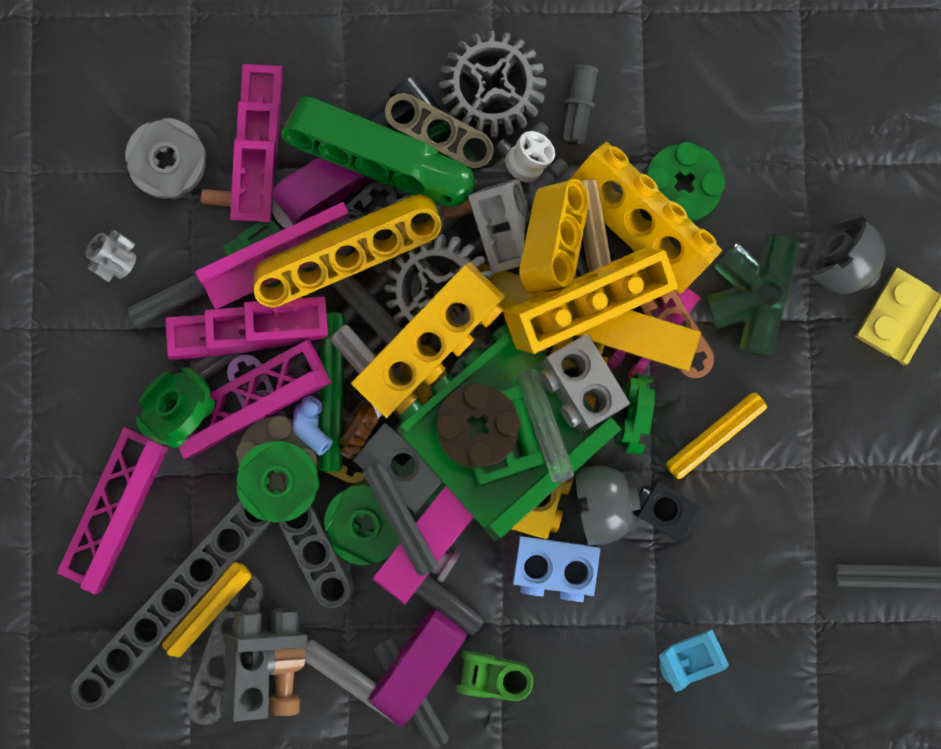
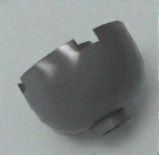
M861 214L850 215L833 225L838 231L828 241L824 235L817 240L805 261V268L809 271L808 274L822 287L837 294H849L872 287L881 276L880 271L886 257L884 240L877 228Z
M595 464L578 468L575 471L578 499L580 498L581 518L588 545L600 546L618 541L632 527L634 511L641 510L637 485L629 487L625 475L617 468L609 465Z

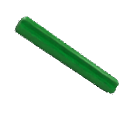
M338 312L326 313L328 338L321 339L320 360L332 383L320 389L319 401L322 404V411L319 413V429L333 442L323 455H318V468L323 472H337L342 469V454L339 453L342 445L338 441L343 434L344 356L333 345L330 338L339 328L345 325V316Z

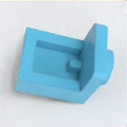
M712 629L674 643L659 655L661 673L664 679L672 684L675 692L683 690L689 683L721 672L729 666Z

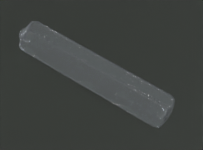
M536 369L521 372L517 379L519 385H521L524 400L551 479L554 483L567 481L573 477V469L539 372Z

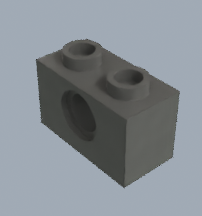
M384 423L353 461L363 469L376 462H382L406 506L417 513L442 481L397 432L400 425L396 423L393 428H390ZM402 453L411 455L415 461V469L407 477H399L392 470L393 459Z

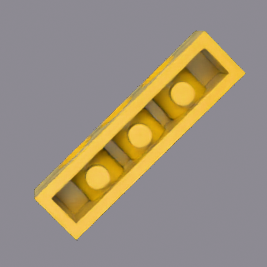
M607 141L596 149L569 179H577L579 181L596 180L604 223L632 250L636 252L642 248H654L666 251L678 285L676 291L680 295L722 252L715 238L708 231L698 228L687 217V213L682 206L665 197L658 190V186L652 178L641 174L629 163L628 157L622 150L611 146ZM611 181L616 182L621 187L623 194H619L613 189ZM640 209L646 210L650 214L652 221L643 218ZM669 236L679 241L681 249L671 244Z
M642 248L575 278L568 287L548 290L502 312L516 349L534 354L676 290L678 285L666 251L663 249Z
M468 262L351 384L386 418L394 410L401 415L418 398L413 393L414 389L422 381L430 386L446 369L441 362L451 352L458 357L475 340L469 333L480 322L487 327L503 311L498 303L505 295L471 262ZM458 302L468 307L470 319L467 323L460 324L452 320L449 314L451 304ZM432 332L440 338L441 350L439 352L432 353L423 348L421 343L423 333ZM394 363H407L413 371L412 380L401 381L396 378L393 372Z

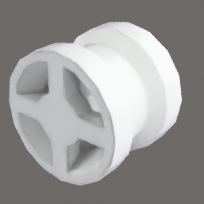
M534 131L525 132L518 139L516 146L507 153L505 164L508 171L515 178H519L523 182H534L541 176L544 168L549 166L554 160L555 149L551 141L541 133Z

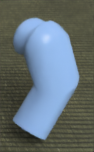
M306 396L302 399L301 404L295 407L292 428L297 437L320 456L330 448L333 441L318 428V414L322 411L321 402L315 397Z

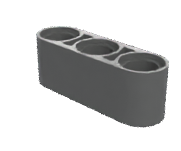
M313 502L307 510L308 521L303 527H296L291 521L279 522V525L317 601L325 607L335 608L351 598L354 592V582L343 558L333 550L328 531H325L324 520ZM312 541L320 542L326 549V557L322 563L311 561L307 555V547ZM328 578H337L343 583L344 594L341 598H331L325 592V582Z

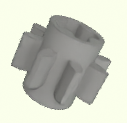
M112 230L109 236L105 233H99L90 241L86 249V257L91 260L87 268L107 282H110L113 275L118 279L124 278L129 274L136 262V255L130 251L135 244L115 230Z

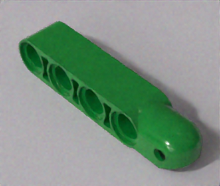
M299 98L281 131L283 139L301 151L408 194L426 195L434 202L443 206L454 207L463 204L469 199L468 195L472 194L474 190V174L463 163L441 155L433 146L315 98Z

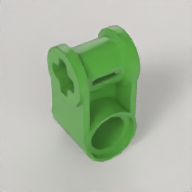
M461 651L460 657L464 661L460 684L455 685V692L469 696L492 697L509 701H520L530 694L533 687V674L526 664L519 661L497 658L485 653ZM475 665H477V666H478V672H477L476 682L474 683V682H473V676H474ZM514 670L522 672L527 679L526 686L520 691L509 690L504 684V676L508 672Z

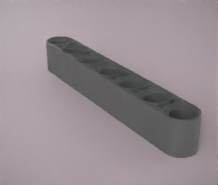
M239 501L74 680L70 692L74 703L82 709L91 710L110 700L161 645L162 641L233 562H237L273 522L265 520L261 522L254 521ZM228 528L236 530L240 535V545L235 551L226 550L221 543V535ZM200 558L208 560L213 567V574L207 581L198 579L194 574V564ZM172 588L182 591L185 596V605L181 610H174L167 604V594ZM144 618L151 619L157 625V635L153 640H147L140 634L139 625ZM115 649H122L129 655L130 662L127 669H118L113 664L112 653ZM87 679H94L101 685L102 693L99 699H91L85 693L84 686Z

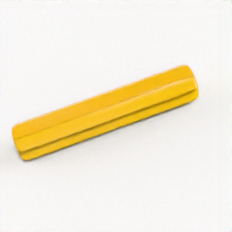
M751 393L666 462V468L676 479L683 478L765 411L767 406L764 400L757 393Z
M233 562L162 641V647L169 656L181 657L251 579V573L244 564Z

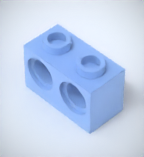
M519 535L512 583L513 585L521 586L520 593L544 596V590L547 589L561 591L560 599L583 602L584 595L594 596L601 548ZM533 555L544 557L547 563L545 573L538 578L528 576L524 570L526 560ZM572 561H580L586 567L585 578L575 584L568 582L564 575L566 566Z

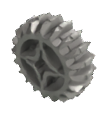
M492 30L488 31L487 42H482L479 34L475 33L472 35L473 47H470L464 41H460L458 48L462 56L455 52H449L448 60L453 66H442L441 74L449 78V80L441 81L439 88L440 91L450 92L442 98L443 106L456 105L449 112V115L456 119L464 115L465 117L462 122L469 126L472 122L477 124L475 129L482 133L484 127H490L492 139L497 138L498 127L503 126L506 135L511 136L513 135L512 122L514 121L520 128L524 129L527 127V120L523 113L535 118L538 110L531 103L542 104L545 96L536 90L546 87V79L535 77L543 72V64H530L536 57V52L533 49L524 54L521 53L525 45L524 40L519 39L514 46L509 45L510 34L508 32L503 34L502 42L495 41V32ZM493 56L501 58L496 65L491 67H485L479 63L472 64L484 57ZM513 65L519 69L524 78L525 93L523 97L515 93L516 88L507 80ZM463 73L468 75L470 81L478 88L472 105L465 100L460 90V80ZM501 74L499 88L501 89L494 87L485 95V80L492 82ZM494 102H500L506 106L510 104L514 106L508 111L497 114L482 112V110L485 111Z
M438 234L434 240V247L430 241L421 245V250L416 247L407 251L410 259L402 254L395 256L394 260L402 269H388L387 275L397 279V283L385 285V291L389 293L396 292L397 297L387 302L388 308L399 306L402 311L395 315V322H401L406 318L411 321L434 298L426 300L433 293L432 288L437 287L433 285V282L449 281L468 262H471L477 268L485 263L486 258L479 256L472 261L469 258L475 249V246L472 244H468L460 252L461 238L453 237L447 247L444 234ZM430 256H443L456 262L460 268L449 274H444L435 265L431 266L426 258ZM418 268L420 272L417 275L422 282V289L420 294L412 300L410 291L411 278L415 269ZM491 270L482 272L487 279L493 276ZM462 303L451 304L449 314L452 319L460 324L467 323L470 319L468 307L466 306L465 310L462 311L459 307ZM431 332L423 333L421 341H427ZM433 333L435 344H441L440 338Z

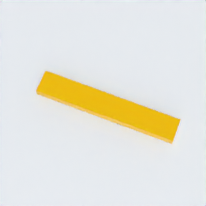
M484 264L477 267L481 273L491 270L490 266ZM507 271L493 273V276L488 279L505 295L498 303L503 310L543 293L532 294L528 292L521 283L520 275ZM629 310L574 335L580 338L588 333L595 343L689 372L701 332Z

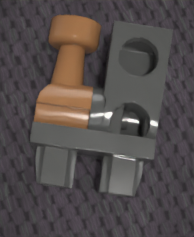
M291 608L271 610V629L261 630V613L250 610L236 611L233 632L224 633V645H226L224 655L226 671L225 695L221 696L220 713L233 722L266 719L268 714L275 716L299 714L300 698L292 694L294 673L299 671L306 661L304 647H307V635L299 631L297 611ZM269 675H274L276 694L269 697Z

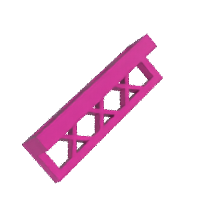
M344 202L195 271L200 283L204 285L214 308L221 309L253 294V272L259 262L326 233L325 226L330 223L350 219L348 210ZM342 246L336 251V253L338 254L353 246ZM304 262L300 265L299 269L304 270L316 263ZM268 278L262 284L268 287L280 280Z
M306 340L211 392L210 397L214 401L217 400L211 413L213 416L210 427L199 433L195 429L187 436L184 444L178 447L183 458L199 455L248 429L254 423L272 416L331 384L332 382L311 341ZM304 353L312 371L300 378L288 375L293 358ZM282 365L281 372L274 370V368ZM263 374L279 378L276 390L267 396L255 393L259 378ZM249 383L248 390L241 388L243 385ZM231 392L246 396L243 408L234 414L223 411L227 394Z
M123 428L59 566L58 574L80 583V588L90 593L97 594L103 592L169 449L168 446L153 442L146 436L129 428ZM129 439L145 445L137 465L128 468L123 452ZM120 462L122 471L114 473L118 463ZM124 475L127 481L125 491L119 502L111 504L106 490L109 482ZM103 498L106 507L97 510ZM108 512L111 521L102 539L95 541L90 523L94 516ZM86 534L89 543L80 546ZM91 548L94 558L86 575L70 569L76 554Z

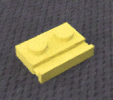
M897 267L893 269L854 337L888 357L891 356L899 361L900 364L908 365L941 308V294Z

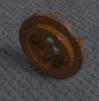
M364 401L338 441L342 445L339 453L347 458L354 456L359 451L381 416V413L370 402L368 404Z

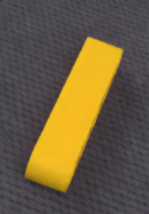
M417 194L262 260L256 265L253 272L255 298L266 307H278L432 241L441 230V220L435 202L426 195ZM419 213L431 215L429 220L423 224L411 222L412 218ZM382 229H389L394 232L391 237L385 240H378L373 237L376 232ZM345 245L356 248L355 252L348 256H341L336 253L340 247ZM310 261L319 265L317 269L311 272L299 269L300 265L304 262ZM268 278H277L281 281V284L270 288L264 286L262 282Z

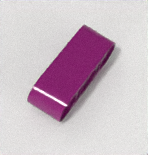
M318 157L282 180L272 190L271 196L293 225L331 208L373 181V179Z
M437 608L432 609L415 629L379 680L367 701L399 727L403 726L416 712L461 647L467 632Z

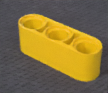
M577 179L540 187L536 191L519 270L523 287L532 294L568 287L573 283L589 206L588 192L583 183Z

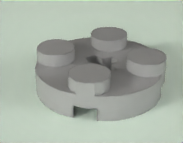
M166 118L151 124L148 122L140 126L127 143L125 159L132 181L150 196L160 199H179L194 189L202 179L206 168V150L196 132L179 120ZM169 149L174 150L173 158L176 160L174 165H167L165 169L159 168L160 161L156 158L158 152L166 153Z

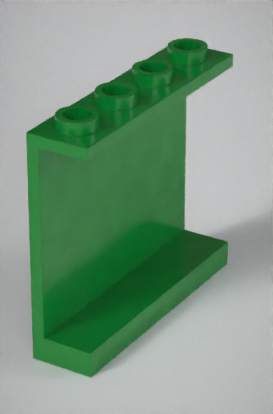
M507 323L491 336L495 343L484 353L478 347L460 363L465 368L454 379L447 374L430 389L434 396L422 405L417 400L399 416L404 422L397 430L494 541L503 537L621 430L611 417L582 434L579 433L576 427L571 428L561 413L560 408L563 405L556 393H550L541 381L539 372L542 370L539 364L547 356L542 351L533 354L516 349ZM478 383L493 387L499 391L521 385L525 395L522 401L539 451H544L548 463L478 486L472 468H465L455 464L439 447L436 432L437 413L450 394L471 384ZM583 398L584 407L589 412L596 413L595 410ZM519 439L512 450L515 460L524 457Z

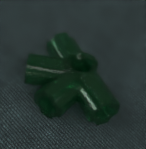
M766 234L759 262L737 242L714 266L713 269L734 288L706 296L709 310L716 330L745 321L738 348L739 351L759 357H773L800 241L784 235ZM766 286L773 287L779 292L780 301L772 306L765 305L759 300L758 291Z

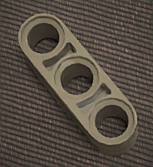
M406 93L396 94L387 102L385 119L398 132L433 146L440 154L461 162L468 168H480L486 165L492 158L493 144L490 138L473 127ZM405 101L412 105L415 113L412 121L407 124H400L393 119L391 109L395 103ZM434 120L444 121L450 128L449 138L443 143L433 142L427 134L428 125ZM469 139H478L485 147L484 157L478 162L469 161L463 154L464 144Z

